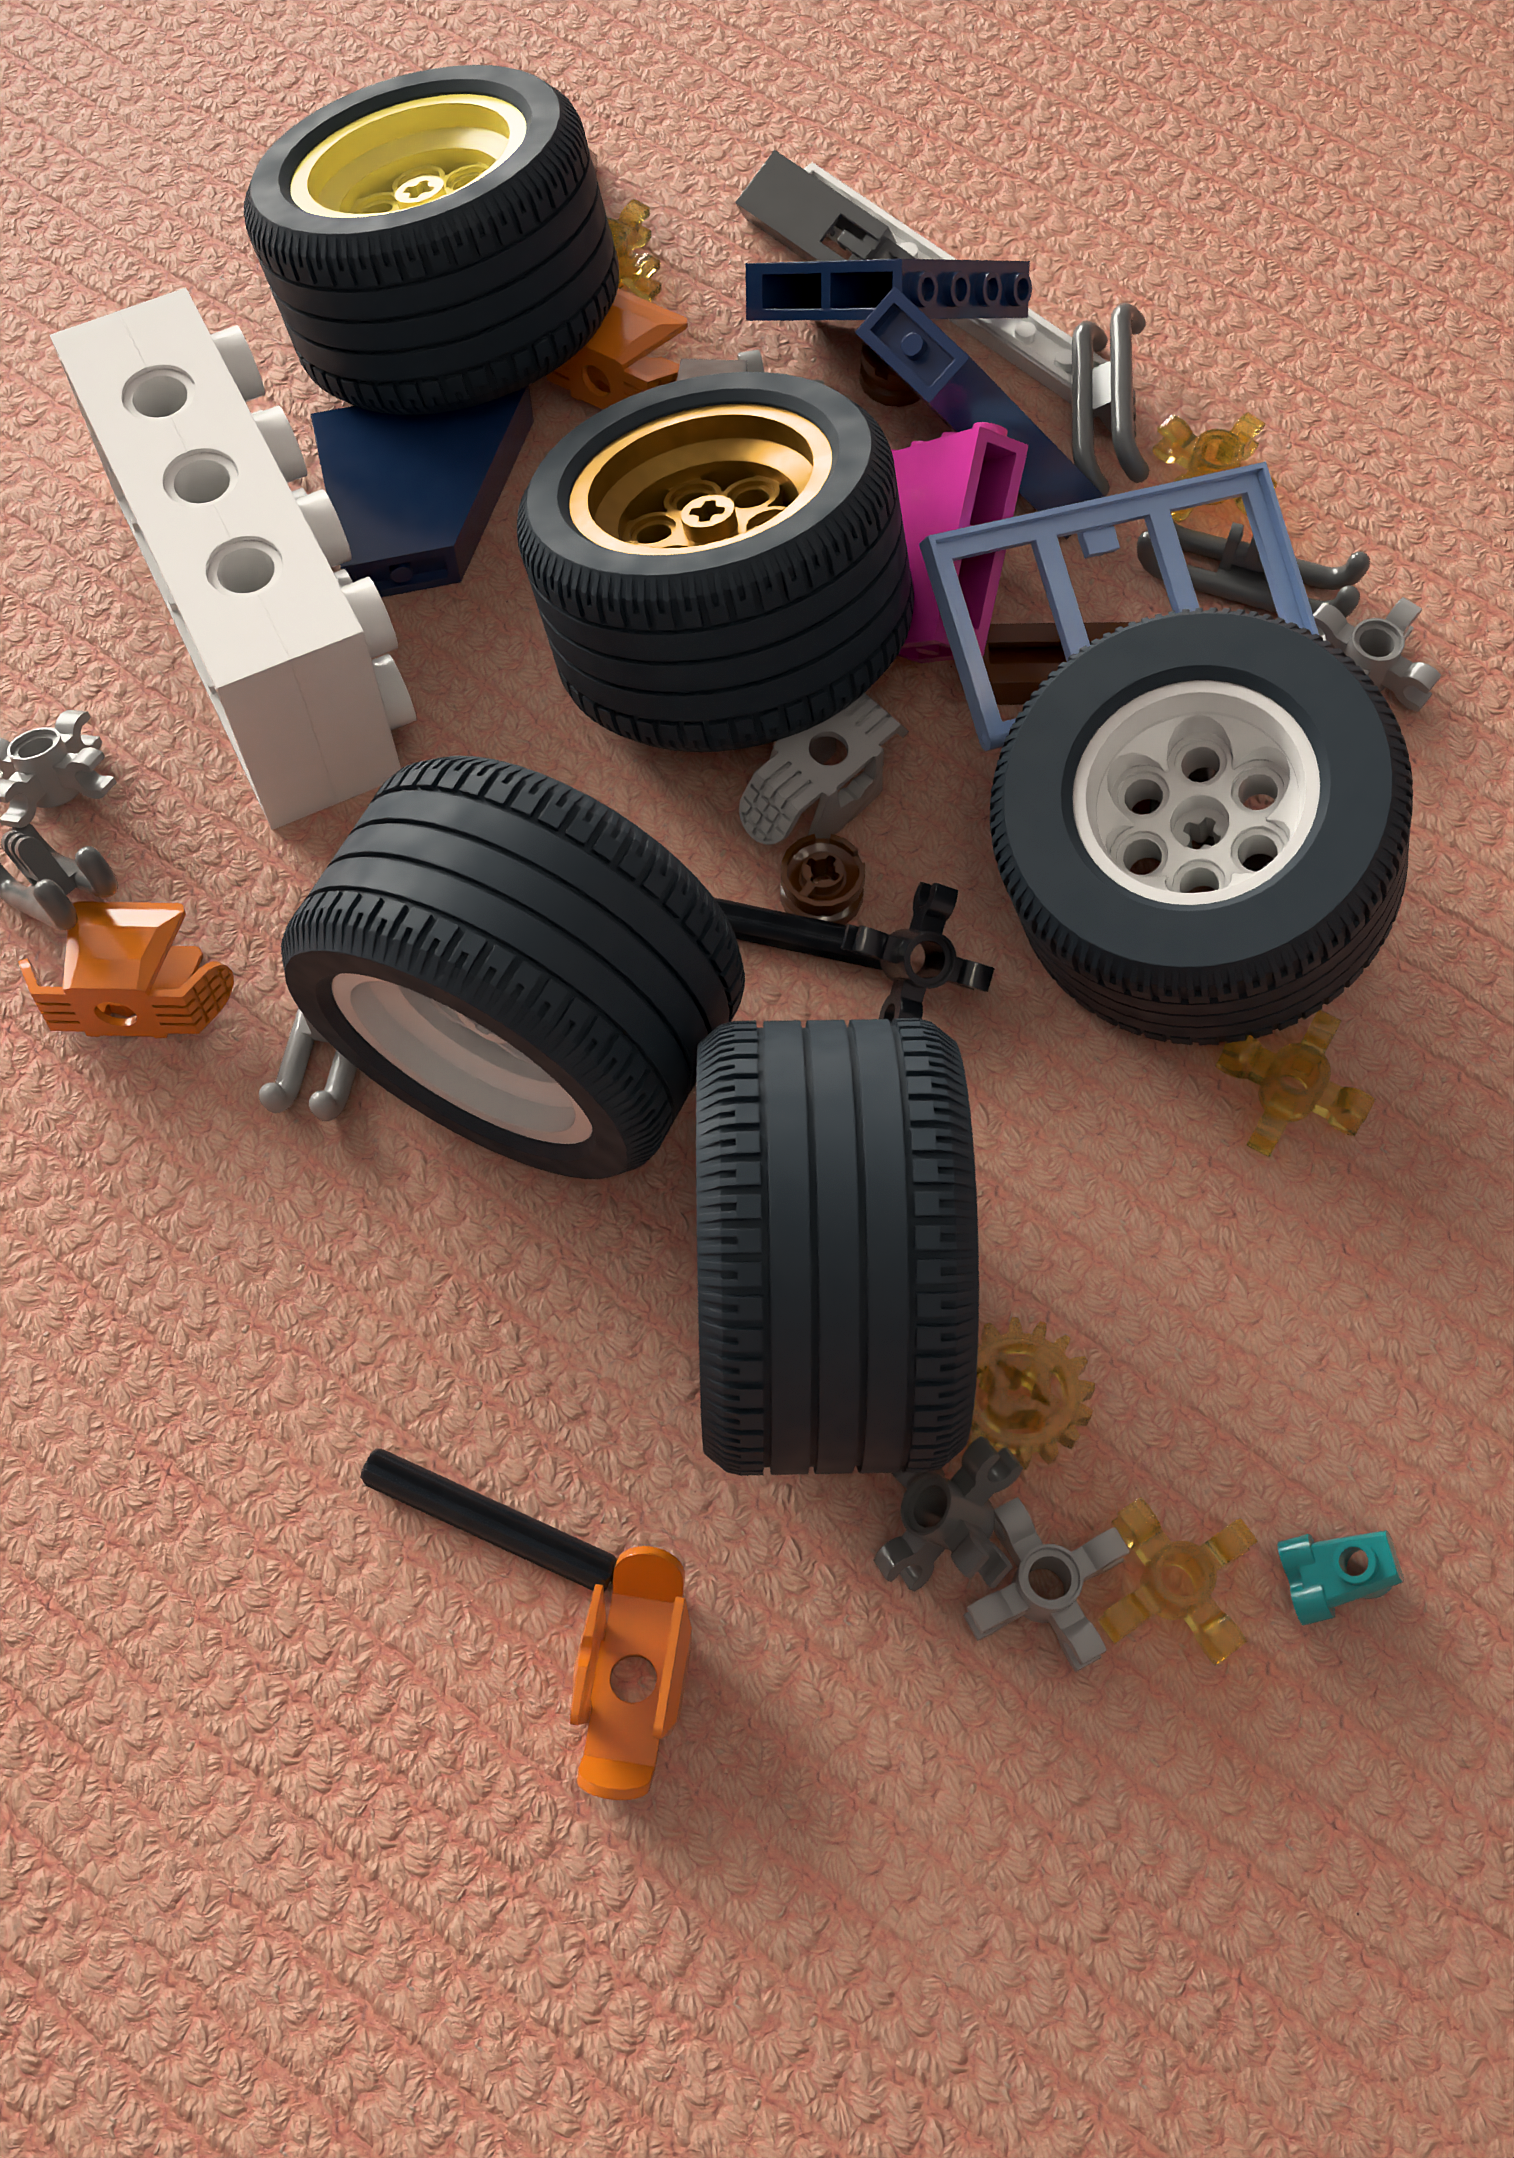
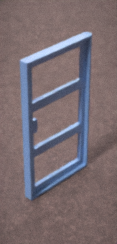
M1261 462L927 536L919 543L980 745L985 751L1004 746L1006 736L1009 735V730L1012 724L1015 723L1016 718L1003 722L1001 720L953 561L1031 544L1066 661L1068 662V657L1072 654H1078L1079 649L1083 646L1089 647L1090 642L1060 548L1059 537L1077 533L1084 559L1115 552L1120 548L1113 525L1144 518L1172 611L1180 613L1182 609H1189L1192 612L1200 607L1171 512L1242 497L1278 618L1284 619L1287 624L1293 622L1300 629L1303 627L1309 629L1312 635H1319L1267 463Z

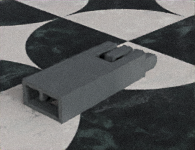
M775 149L735 202L745 219L806 261L846 260L822 244V241L828 234L832 237L834 236V226L843 231L837 238L839 246L853 253L848 260L915 259L909 252L896 244L897 242L887 225Z

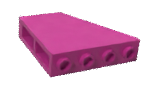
M977 422L968 430L943 432L940 438L934 440L913 441L910 447L900 450L891 449L914 589L911 627L905 643L897 655L899 657L918 663L954 660L919 543L929 535L1014 516L1029 445L1007 437L1008 430L1000 425ZM1006 549L953 561L982 656L984 655Z

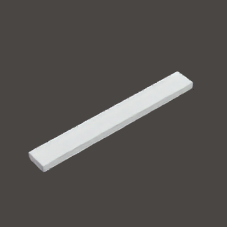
M813 162L804 168V170L887 225L897 242L896 244L909 252L915 259L957 260ZM834 226V236L832 237L828 234L827 237L838 243L837 238L843 231ZM1029 308L1028 318L948 319L1072 404V337ZM1093 352V368L1108 362Z

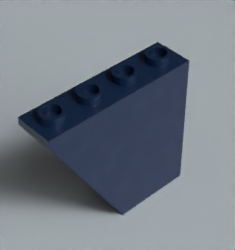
M873 259L745 263L746 321L866 320L894 286L929 319L1028 318V302L1032 294V283L1029 277L1030 261Z
M895 286L855 331L889 368L954 432L971 429L973 424L977 422L993 423L1008 430L1007 437L1029 445L1018 494L1037 512L1105 497L977 363ZM1071 535L1063 537L1067 540Z
M529 385L489 402L435 414L394 415L369 411L357 406L312 413L311 419L326 494L340 520L352 556V560L340 564L341 570L345 569L353 582L370 577L381 598L460 583L534 422Z

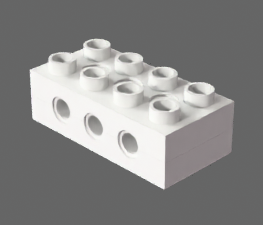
M183 288L51 334L50 338L114 495L271 830L382 786L387 779L401 769L391 730L416 721V714L410 695L392 657L389 654H385L371 660V658L398 648L395 631L381 596L370 577L353 582L345 569L334 573L331 569L334 566L352 560V556L340 520L326 492L321 489L307 495L303 488L294 491L290 490L287 483L307 476V468L297 439L282 408L278 405L264 411L259 410L251 413L245 402L264 396L265 390L254 357L240 328L236 325L210 334L187 288Z

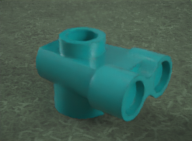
M1387 1530L1318 1542L1314 1541L1311 1534H1305L1278 1542V1552L1290 1584L1293 1606L1303 1626L1335 1618V1607L1359 1598H1379L1388 1593L1393 1586L1404 1582L1396 1550ZM1360 1550L1364 1551L1368 1557L1366 1571L1359 1576L1348 1575L1347 1564L1354 1553Z

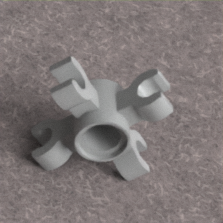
M1402 597L1385 620L1380 618L1366 619L1357 624L1356 627L1347 623L1344 615L1330 604L1323 603L1315 611L1313 616L1319 636L1324 641L1328 640L1331 642L1335 649H1341L1347 657L1349 656L1353 659L1356 666H1360L1380 692L1387 687L1394 692L1400 703L1416 712H1419L1432 695L1430 690L1438 682L1441 674L1426 663H1413L1401 656L1405 640L1414 629L1411 624L1420 615L1422 608Z
M66 710L59 715L55 728H36L19 735L12 742L0 738V802H10L7 812L0 818L2 826L23 828L34 818L36 807L52 808L60 806L74 799L79 793L92 799H100L117 783L114 777L103 776L94 771L95 767L105 757L103 752L99 750L102 745L100 736L81 735L82 726L91 718L88 711Z
M1018 1497L994 1509V1532L1001 1544L1011 1555L1018 1569L1013 1576L1011 1585L991 1593L967 1607L969 1612L963 1616L977 1641L1000 1630L1017 1618L1024 1616L1037 1623H1050L1067 1660L1075 1672L1100 1659L1101 1654L1105 1653L1107 1649L1095 1627L1085 1617L1076 1599L1082 1590L1083 1582L1119 1565L1124 1561L1123 1557L1130 1553L1116 1527L1101 1533L1070 1552L1059 1545L1042 1543L1026 1508ZM1036 1569H1048L1054 1572L1063 1583L1064 1596L1054 1600L1040 1597L1030 1586L1029 1573Z

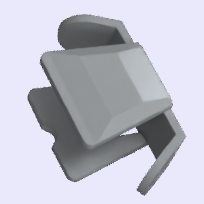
M864 693L846 709L806 731L777 740L770 760L755 771L741 797L739 814L744 829L757 842L767 845L778 843L788 837L802 812L820 798L808 835L815 833V838H830L831 834H837L877 798L883 790L884 749L880 746L896 733L904 738L909 731ZM836 739L840 740L847 749L846 758L836 765H823L836 752ZM863 768H865V769H864V772H862V773L859 774L857 777H855V778L850 782V784L847 786V788H842V789L838 792V790H839L843 785H845L850 779H852V778H853L856 774H858Z

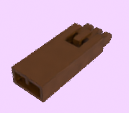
M1130 622L1084 623L1091 645V641L1094 639L1100 640L1103 638V634L1108 632L1112 634L1116 628L1120 626L1125 628L1129 626L1128 623ZM1055 623L990 624L982 658L996 704L1024 705L1026 701L1030 700L1032 693L1039 690V685L1043 680L1047 681L1048 675L1052 671H1057L1058 666L1062 662H1067Z

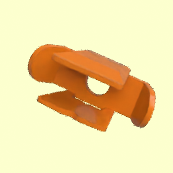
M618 288L615 300L594 336L570 360L546 375L547 380L570 390L573 398L579 401L583 400L603 410L632 395L677 381L680 364L662 356L650 358L646 355L686 330L688 320L680 314Z
M74 902L72 905L76 909L78 920L73 928L67 930L63 987L42 986L29 958L18 961L30 994L50 1031L85 1032L86 1036L90 1037L140 1036L157 1039L167 1038L168 1034H199L224 1008L230 998L234 985L232 970L218 961L206 963L198 969L203 959V953L199 947L171 946L186 916L185 909L180 903ZM116 1013L127 1017L136 1014V1016L123 1019L112 1017L111 1014Z
M633 1547L624 1551L618 1557L613 1573V1591L608 1621H606L603 1585L595 1584L574 1663L570 1724L578 1726L589 1723L584 1754L578 1767L577 1784L585 1792L604 1799L632 1800L643 1797L649 1792L655 1774L660 1739L669 1736L680 1719L692 1639V1627L686 1599L683 1598L685 1570L681 1562L674 1555L657 1547ZM628 1657H641L651 1663L656 1671L657 1680L653 1692L646 1699L632 1703L621 1700L616 1696L611 1687V1675L615 1666Z

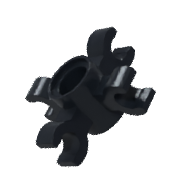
M920 882L913 899V917L909 929H900L889 935L866 926L859 925L857 927L847 924L840 948L880 960L884 974L893 981L890 995L886 998L881 1008L879 1019H888L890 1024L893 1019L897 1018L922 1019V1002L926 988H937L946 982L971 990L977 989L988 992L995 968L957 957L952 942L943 935L946 921L950 918L957 902V889L939 883L930 885ZM920 943L924 949L925 960L921 969L915 973L911 967L910 959L913 949Z

